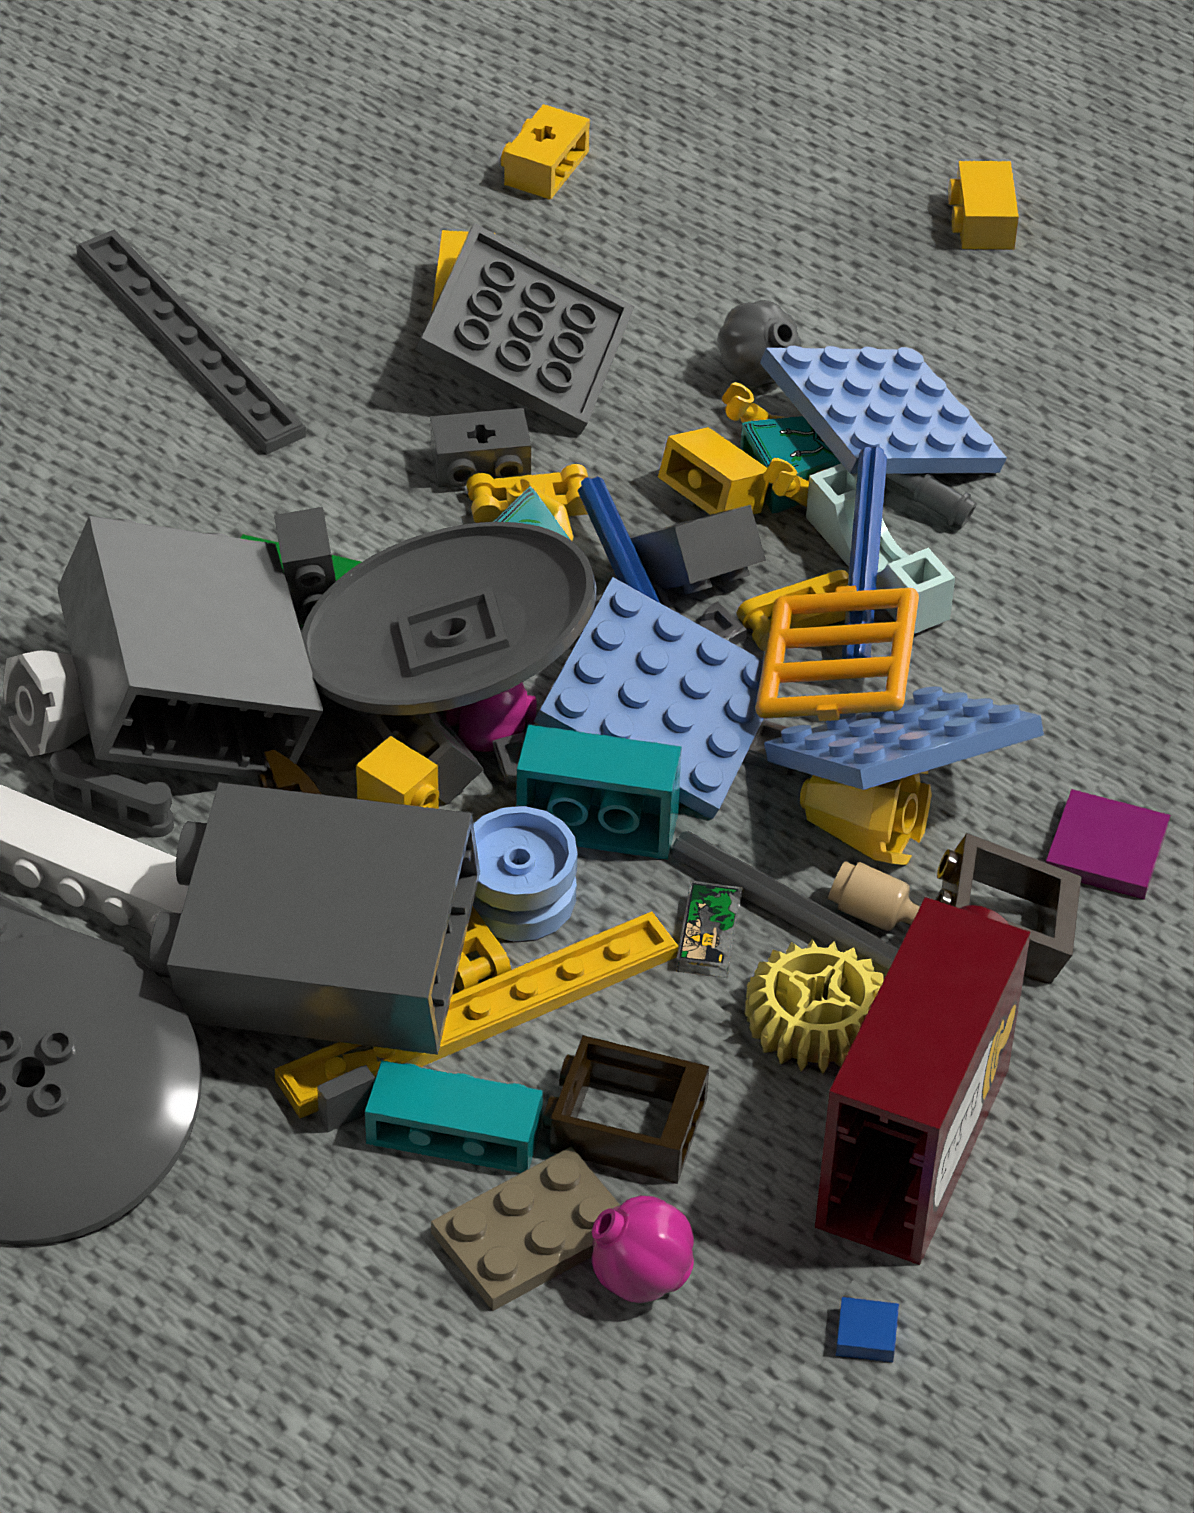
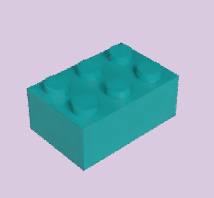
M528 725L517 766L516 807L527 806L545 810L564 821L575 836L577 847L668 860L678 817L682 747Z

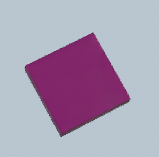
M1071 789L1046 863L1081 876V883L1145 900L1171 815Z

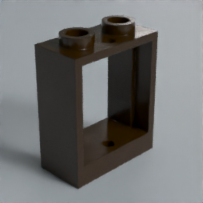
M968 833L965 834L954 851L946 850L937 870V879L943 880L942 889L937 894L935 900L957 908L969 905L972 880L1038 904L1039 913L1036 931L1010 921L1007 922L1012 926L1031 932L1024 976L1042 983L1051 984L1073 956L1081 876Z
M582 1035L575 1056L567 1054L563 1061L559 1078V1086L563 1087L560 1096H550L546 1106L543 1127L551 1129L550 1152L558 1154L572 1147L582 1160L678 1184L707 1101L709 1066ZM590 1083L673 1102L661 1139L577 1118Z

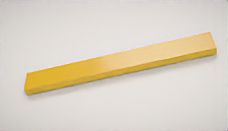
M652 911L452 994L438 1055L373 1047L371 1050L343 1055V1053L361 1045L337 1042L275 1068V1081L298 1117L303 1118L318 1111L317 1087L364 1065L369 1068L376 1078L381 1061H377L376 1056L386 1058L383 1061L399 1064L410 1063L423 1067L677 958L679 946ZM342 1054V1055H343V1059L340 1058V1057H335V1056H338V1055Z

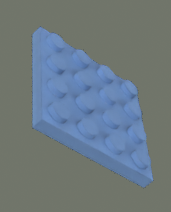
M788 346L787 348H766L760 364L850 474H857L859 453L864 447L873 448L877 446L884 450V454L887 456L886 474L1000 473L1007 459L993 442L992 436L979 426L970 415L969 410L948 390L946 383L937 377L923 361V356L911 348L901 347L897 350L876 349L873 347L840 349L834 346H827L825 348Z
M612 577L533 722L549 728L681 746L679 802L705 817L713 819L719 811L764 719L759 717L755 711L764 660Z
M934 686L915 690L913 692V699L904 701L903 707L898 711L870 712L855 715V713L840 714L839 720L826 721V724L811 728L810 725L788 727L781 731L782 737L764 742L768 762L865 790L1043 736L1044 732L1041 715L1021 711L1019 705H995L990 698L974 700L968 698L967 693L956 692L949 694L943 692L942 687Z

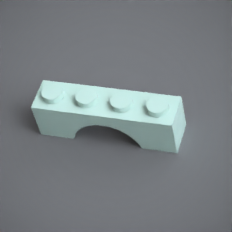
M841 463L809 476L806 518L849 566L857 474H850ZM882 518L876 590L913 588L918 592L919 601L914 634L950 620L955 577L929 548L911 555L904 552L890 535ZM897 608L886 609L896 620Z

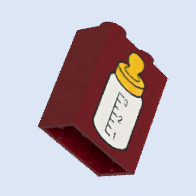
M924 897L829 1091L815 1228L909 1262L921 1264L1009 1070L1031 935L1030 931L1010 925L1001 915L986 907L967 905L957 908Z

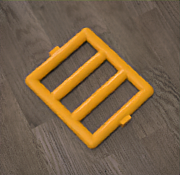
M856 586L836 587V592L778 597L773 605L755 706L757 715L764 719L818 716L819 721L839 720L840 714L900 710L905 701L919 601L918 592L913 588L857 591ZM897 608L895 622L789 629L792 615ZM892 642L891 656L783 663L785 651L790 648ZM887 677L886 690L881 692L777 698L780 683Z

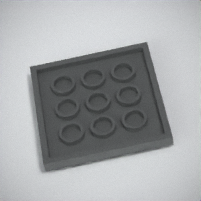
M474 223L467 234L415 350L581 435L589 422L634 306Z

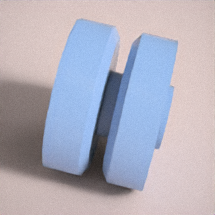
M527 806L505 807L483 815L474 823L480 876L473 907L496 938L513 942L537 940L556 932L571 917L576 903L577 883L575 875L577 873L578 854L575 836L564 821L545 810Z

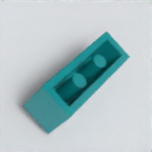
M382 1060L365 1109L366 1144L522 1173L530 1167L542 1126L543 1090L528 1088L517 1083L506 1084L474 1078L464 1073L452 1074L421 1068L410 1063L399 1064Z

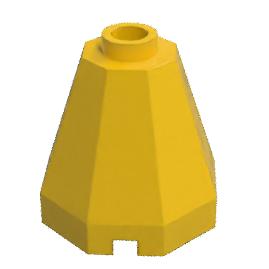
M924 771V772H921V773H922V774H928V771ZM919 773L865 790L813 775L803 783L800 793V805L805 809L808 821L871 859L891 864L907 865L912 855L903 854L902 852L910 838L920 842L925 834L932 793L930 784L921 783Z

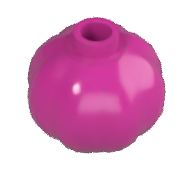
M522 682L487 699L454 709L444 710L443 717L450 726L459 727L457 735L469 750L490 752L494 751L492 740L522 733L525 725H535L533 721L536 718L537 700L536 696L527 695Z
M640 1195L624 1201L613 1209L604 1210L595 1220L592 1227V1236L594 1238L592 1252L593 1271L600 1283L620 1298L635 1303L651 1302L661 1298L666 1293L678 1290L689 1278L694 1265L692 1251L694 1245L693 1232L686 1216L673 1205L657 1197Z

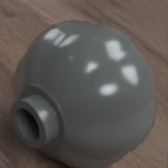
M760 300L754 303H743L731 309L725 318L724 325L719 330L717 345L721 353L722 364L726 370L734 374L742 383L758 387L766 383H776L760 364L766 348L801 347V340L798 336L796 322L790 314L785 313L774 302Z

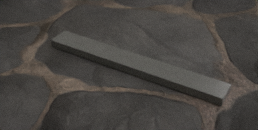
M115 229L76 245L77 256L266 455L306 437V426Z

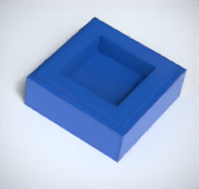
M842 1297L836 1356L893 1363L899 1304Z

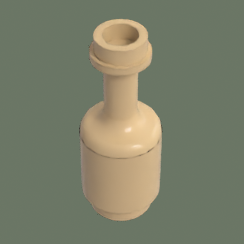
M846 861L842 864L828 896V900L839 904L838 910L885 931L892 930L899 922L911 925L920 908L919 905L914 904L910 900V886L906 882L861 862H858L856 866Z

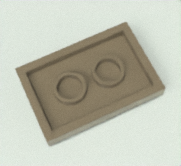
M569 1147L432 1220L431 1234L491 1310L494 1311L591 1258L594 1239L592 1227L595 1220L604 1210L613 1209L620 1204L576 1151Z

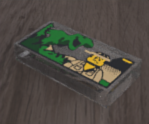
M690 881L676 959V972L721 978L729 977L742 887Z

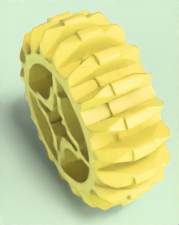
M812 939L807 948L803 949L791 942L786 950V954L773 950L768 958V962L758 963L754 977L750 978V982L747 985L745 1015L747 1016V1022H750L749 1029L752 1032V1038L761 1039L764 1053L777 1050L780 1065L791 1058L797 1059L800 1071L808 1065V1062L818 1063L822 1073L827 1069L829 1062L834 1061L841 1068L884 981L883 973L874 972L871 959L857 961L855 948H851L844 953L838 951L834 941L828 948L817 947Z

